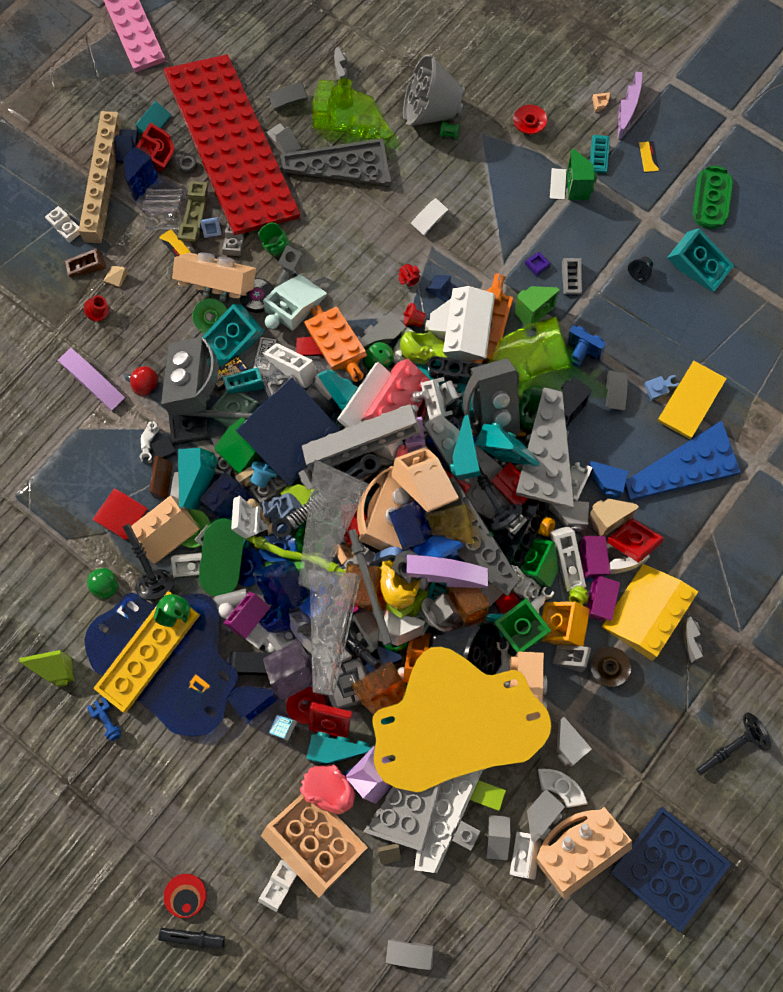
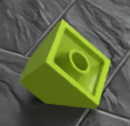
M61 650L19 658L20 663L56 687L66 686L68 682L74 681L72 659Z

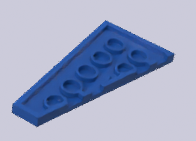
M720 421L626 480L625 489L629 501L739 475L740 469L723 422Z

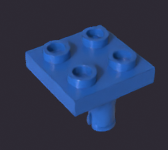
M573 325L569 331L568 343L576 348L571 355L570 363L580 367L587 354L600 360L606 343L601 337L597 335L592 336L587 333L585 328Z

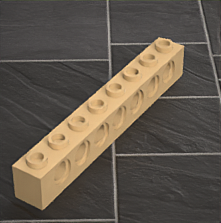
M101 111L79 226V233L86 243H102L116 166L114 137L120 134V129L123 127L118 112Z

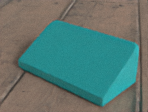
M155 101L136 123L137 131L142 135L149 123L161 129L172 115Z

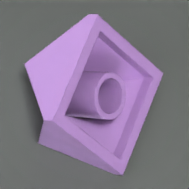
M373 746L346 775V778L363 799L376 804L392 786L385 783L377 773L373 759L375 746ZM387 757L382 758V763L392 762Z

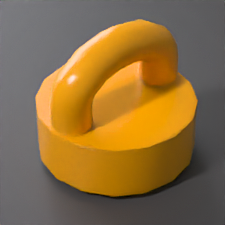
M545 517L537 533L549 537L550 531L555 528L554 519Z

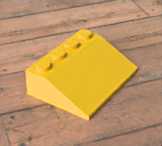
M642 564L616 604L612 620H606L601 628L653 661L659 655L698 591L677 578Z

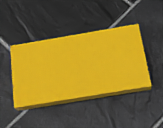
M693 360L657 422L691 440L727 378Z

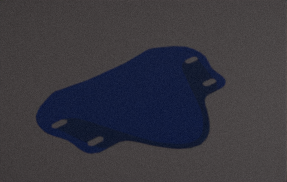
M128 593L115 607L98 616L90 624L84 639L85 650L95 672L102 676L106 673L157 605H152L146 600L141 599L136 593ZM193 593L181 597L200 616L141 692L137 700L150 709L172 733L201 736L213 731L221 722L225 713L227 698L238 680V673L218 653L220 622L216 603L210 596ZM132 601L139 607L138 611L135 612L129 608L128 602ZM120 606L122 607L121 611L124 612L125 617L117 612ZM102 623L108 627L109 633L105 634L98 628L99 624ZM223 671L230 677L229 681H224L220 678L218 672ZM195 675L199 676L202 680H204L207 684L210 685V687L207 688L204 692L202 691L205 687H203L196 681L194 682L193 686L198 690H195L192 687L189 688L191 684L189 682L193 679ZM208 706L216 712V716L211 717L204 711L205 707Z

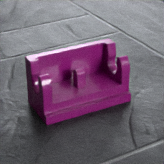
M606 536L583 537L579 541V550L584 579L609 575L610 567Z
M602 576L592 580L587 608L590 609L588 618L602 622L612 620L620 582Z
M248 592L225 620L224 624L238 636L241 635L246 639L271 607L257 594Z

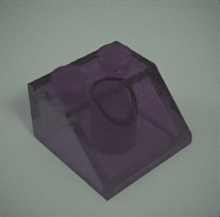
M299 640L263 658L270 685L280 701L317 682L319 673Z

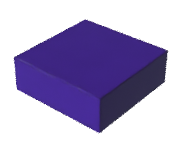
M537 252L525 261V265L536 277L548 269L551 264L540 252Z

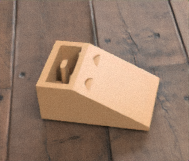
M427 447L395 458L391 476L427 512L459 499L439 459Z

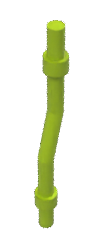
M253 535L245 539L255 544V547L261 550L266 549L282 558L311 562L327 570V573L333 576L338 575L347 580H350L352 577V573L340 568L338 564L334 562L329 563L312 554L284 550L269 543L267 539L261 536L256 537Z

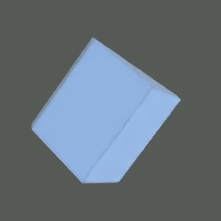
M218 217L200 220L204 238L222 235Z

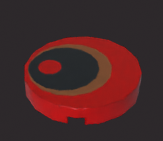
M180 874L173 877L164 891L166 909L172 915L179 918H189L198 914L207 900L204 882L193 874Z

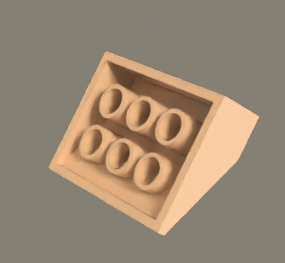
M300 795L271 821L261 834V837L318 898L368 848L335 813L321 810L313 803L307 802L303 795Z

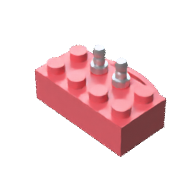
M405 359L394 365L390 371L392 375L362 418V421L373 419L383 413L391 412L411 404L416 414L418 412L417 417H422L423 421L427 412L424 399L427 393L422 391L421 383L430 381V379L409 359Z

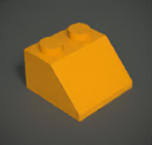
M545 602L542 619L551 629L552 633L541 642L555 645L583 646L590 609L577 602Z

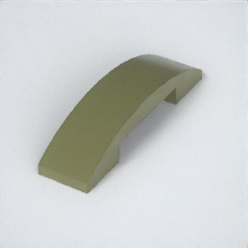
M190 181L187 193L188 203L183 223L180 224L178 240H197L202 227L200 220L204 219L208 182Z

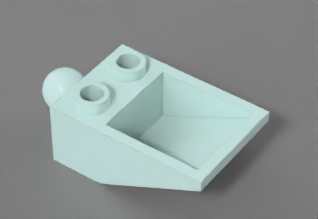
M301 274L276 287L263 300L265 312L269 314L265 319L266 327L275 329L279 326L280 322L291 331H294L311 313V308H316V305L327 296V293Z

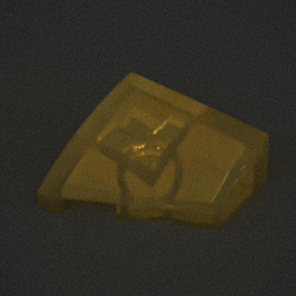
M467 504L430 511L426 514L431 534L443 535L452 540L466 541L467 544L474 543Z

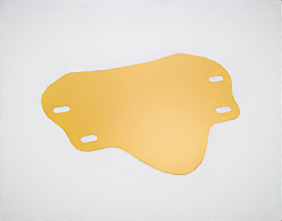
M431 647L417 659L403 700L398 704L379 709L373 716V727L376 737L374 765L377 773L385 783L403 790L422 792L458 776L493 766L529 760L545 744L550 735V716L546 707L533 695L525 676L520 671L509 670L496 675H486L453 650L443 647ZM514 679L518 681V685L514 687H504V683ZM540 713V718L532 721L526 719L528 714ZM390 716L395 718L393 723L386 725L381 723L383 718ZM389 755L396 757L395 761L382 763L383 757Z

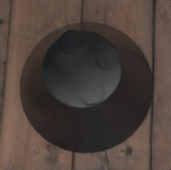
M482 621L434 635L432 647H443L453 650L486 675H496L498 671L501 653L497 652V642L500 643L501 640L499 630L493 622Z

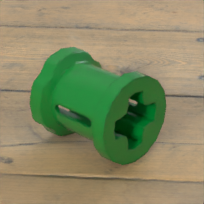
M442 121L440 137H454L457 140L460 124L453 125Z

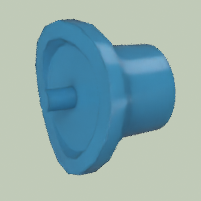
M259 461L252 464L254 473L250 481L253 484L265 488L271 477L276 478L277 474L268 464Z

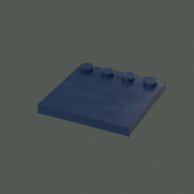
M290 377L235 431L290 486L299 477L298 473L308 468L302 445L341 430L303 388Z
M660 807L633 842L632 850L620 859L610 874L674 929L681 932L730 867L731 863L665 808Z

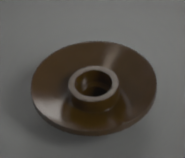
M604 647L593 655L590 669L598 683L607 687H617L628 679L631 673V663L628 656L622 650L616 647ZM606 665H611L613 671H608Z

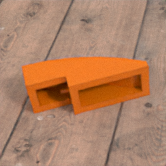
M424 633L423 636L421 635L409 641L403 682H409L417 659L423 652L429 649L430 633Z

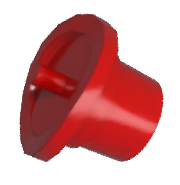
M99 295L88 299L83 307L85 315L95 322L104 320L109 313L106 299Z
M409 303L406 311L403 313V324L406 327L413 325L421 328L426 313L417 310L414 303Z

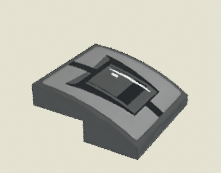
M360 658L322 669L321 674L327 685V694L333 707L345 709L373 699L370 684Z

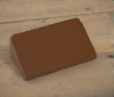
M160 456L154 457L149 492L154 498H167L172 463Z

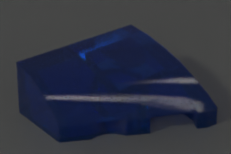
M282 599L270 606L271 608L259 622L267 632L280 633L291 629L289 603Z

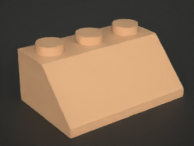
M171 495L131 526L139 543L143 544L142 547L147 552V558L153 564L158 563L200 530L188 510L179 508V499Z

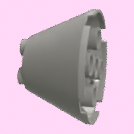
M427 54L423 56L413 71L415 77L412 83H408L404 98L403 119L407 120L406 124L410 126L452 120L456 113L461 112L463 107L461 100L465 87L461 86L432 55Z

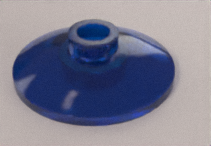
M247 547L242 550L238 584L250 587L255 585L262 576L263 560L257 550Z

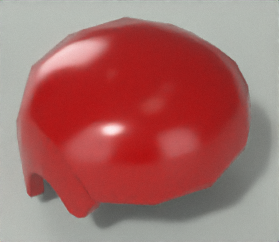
M140 366L132 372L130 387L137 395L147 396L153 389L157 388L158 375L152 368Z

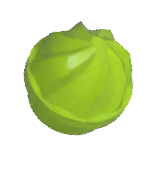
M577 586L571 589L569 593L570 602H577L581 605L587 603L589 594L584 587Z

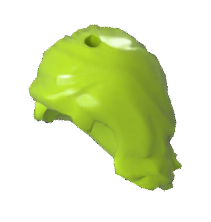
M413 331L405 332L400 340L402 354L413 363L428 364V360L434 356L447 358L443 353L444 342L438 339L434 333L415 334Z

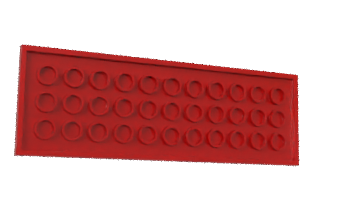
M228 54L164 68V75L233 235L261 229L268 223L280 224L300 218L297 205Z

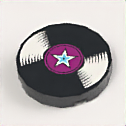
M255 278L253 290L248 291L246 295H240V303L249 312H264L263 300L274 288L265 279Z

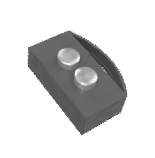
M203 337L168 345L161 404L172 417L206 410L207 401L210 399V395L216 385L219 372L218 360L213 349Z
M508 358L471 368L472 376L465 388L463 410L464 415H468L470 419L469 408L472 398L476 423H472L470 419V424L476 436H479L483 424L492 425V423L503 426L504 431L513 434L521 433L516 369Z

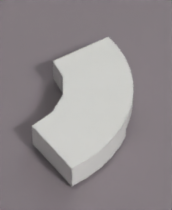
M553 769L537 770L541 790L547 789L557 794L564 801L566 808L587 805L582 789L569 776Z

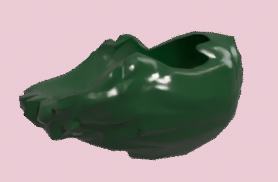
M529 386L528 389H525L522 394L523 397L519 402L520 429L527 433H532L543 392L540 386Z

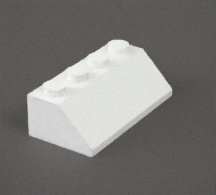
M471 286L453 288L443 353L447 358L463 361L486 359L495 299L494 293Z

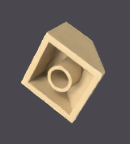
M607 499L604 502L600 500L592 506L593 509L589 512L588 523L598 536H606L633 518L639 507L637 504Z

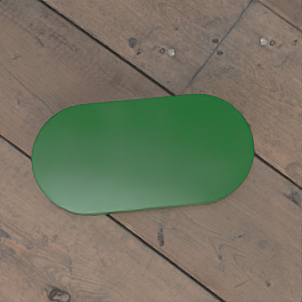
M709 166L702 170L697 178L692 215L695 222L706 229H717L723 226L729 216L733 178L723 167Z
M227 518L215 520L206 528L204 533L199 582L202 589L211 596L232 592L237 586L244 538L231 530L232 520Z

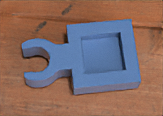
M676 375L669 376L667 380L660 376L644 383L651 401L668 395L669 389H676L679 382L676 384L671 383V380H674Z

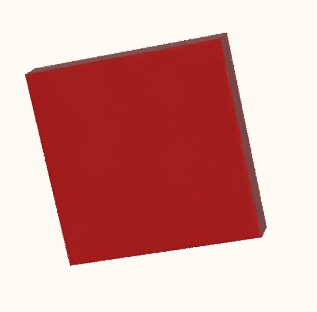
M631 518L608 537L607 543L639 563L663 543L664 537Z
M312 702L309 713V731L323 732L334 737L349 738L352 711Z

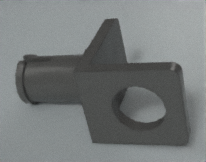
M290 246L285 247L278 262L283 270L275 284L281 285L290 280L292 274H300L295 269L302 256V252ZM290 252L296 255L293 262L286 260V256Z

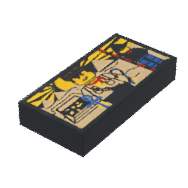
M238 355L219 367L215 385L218 391L225 388L223 377L249 370Z

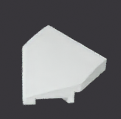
M241 496L234 498L231 530L246 539L268 529L267 524H264L260 518L259 506L252 508Z

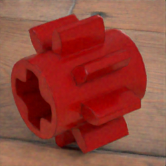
M412 264L403 265L398 273L400 283L402 285L406 284L409 287L414 286L419 282L420 270L417 266L413 267Z

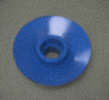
M274 534L265 537L269 543L297 552L293 536L287 540H279ZM259 549L261 557L268 562L283 563L290 560L282 558L266 549Z

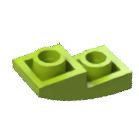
M478 780L470 800L499 811L506 790Z

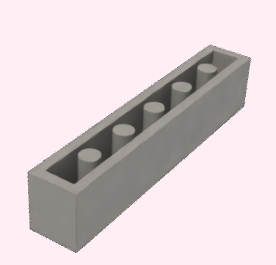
M411 404L391 412L383 413L373 419L365 420L352 427H347L334 434H329L321 439L310 441L308 444L302 445L306 465L314 474L422 432L416 413Z

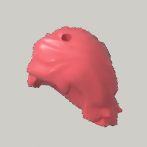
M329 763L319 767L314 766L309 769L308 773L303 775L305 779L301 781L303 785L300 788V792L307 802L313 803L321 810L338 815L347 812L353 807L355 799L354 787L341 774L336 765Z

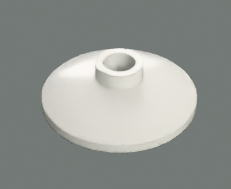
M430 598L424 599L421 606L426 616V622L440 631H450L452 627L438 624L429 606L434 600Z

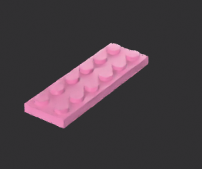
M103 0L135 73L166 62L139 0Z

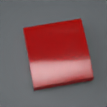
M114 488L92 520L123 540H126L128 537L123 526L129 523L131 526L141 519L147 508Z

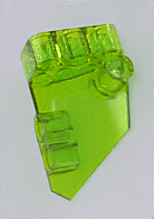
M340 78L337 80V85H335V81L319 79L312 102L313 129L348 132L353 137L371 139L383 138V140H388L395 136V133L388 127L381 116L373 97L352 89V81L350 79Z
M557 316L536 323H528L523 328L500 338L488 364L508 358L519 373V383L550 371L554 373L571 368ZM536 328V335L529 337V329Z

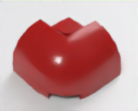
M149 123L132 156L148 165L147 168L161 172L173 155L174 143L167 132Z

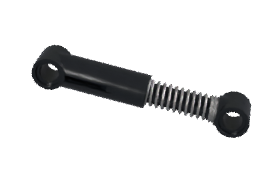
M372 454L365 455L361 461L319 490V496L316 495V498L310 499L311 502L308 501L305 503V506L302 505V508L299 507V510L296 509V512L293 511V514H290V516L276 519L272 524L274 536L279 540L289 539L298 525H301V522L304 523V520L307 521V518L313 517V514L315 515V512L318 513V510L321 511V508L324 509V506H332L370 477L376 476L380 470L379 459ZM373 462L375 468L368 470L365 468V464ZM280 525L287 526V531L283 534L277 532V528Z

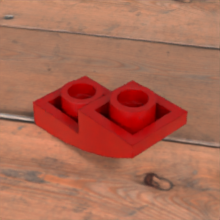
M312 337L297 338L296 353L304 357H324Z

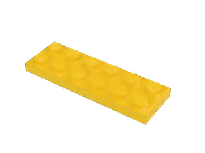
M190 608L187 622L184 623L182 619L177 618L173 627H165L155 623L154 609L93 689L120 711L126 713L200 616L192 608Z

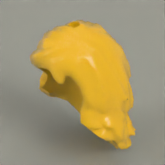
M390 560L388 562L383 561V565L380 567L382 571L380 582L384 600L395 609L401 610L409 607L415 602V596L418 593L421 580L407 583L395 574V571L392 569L394 562L392 563Z

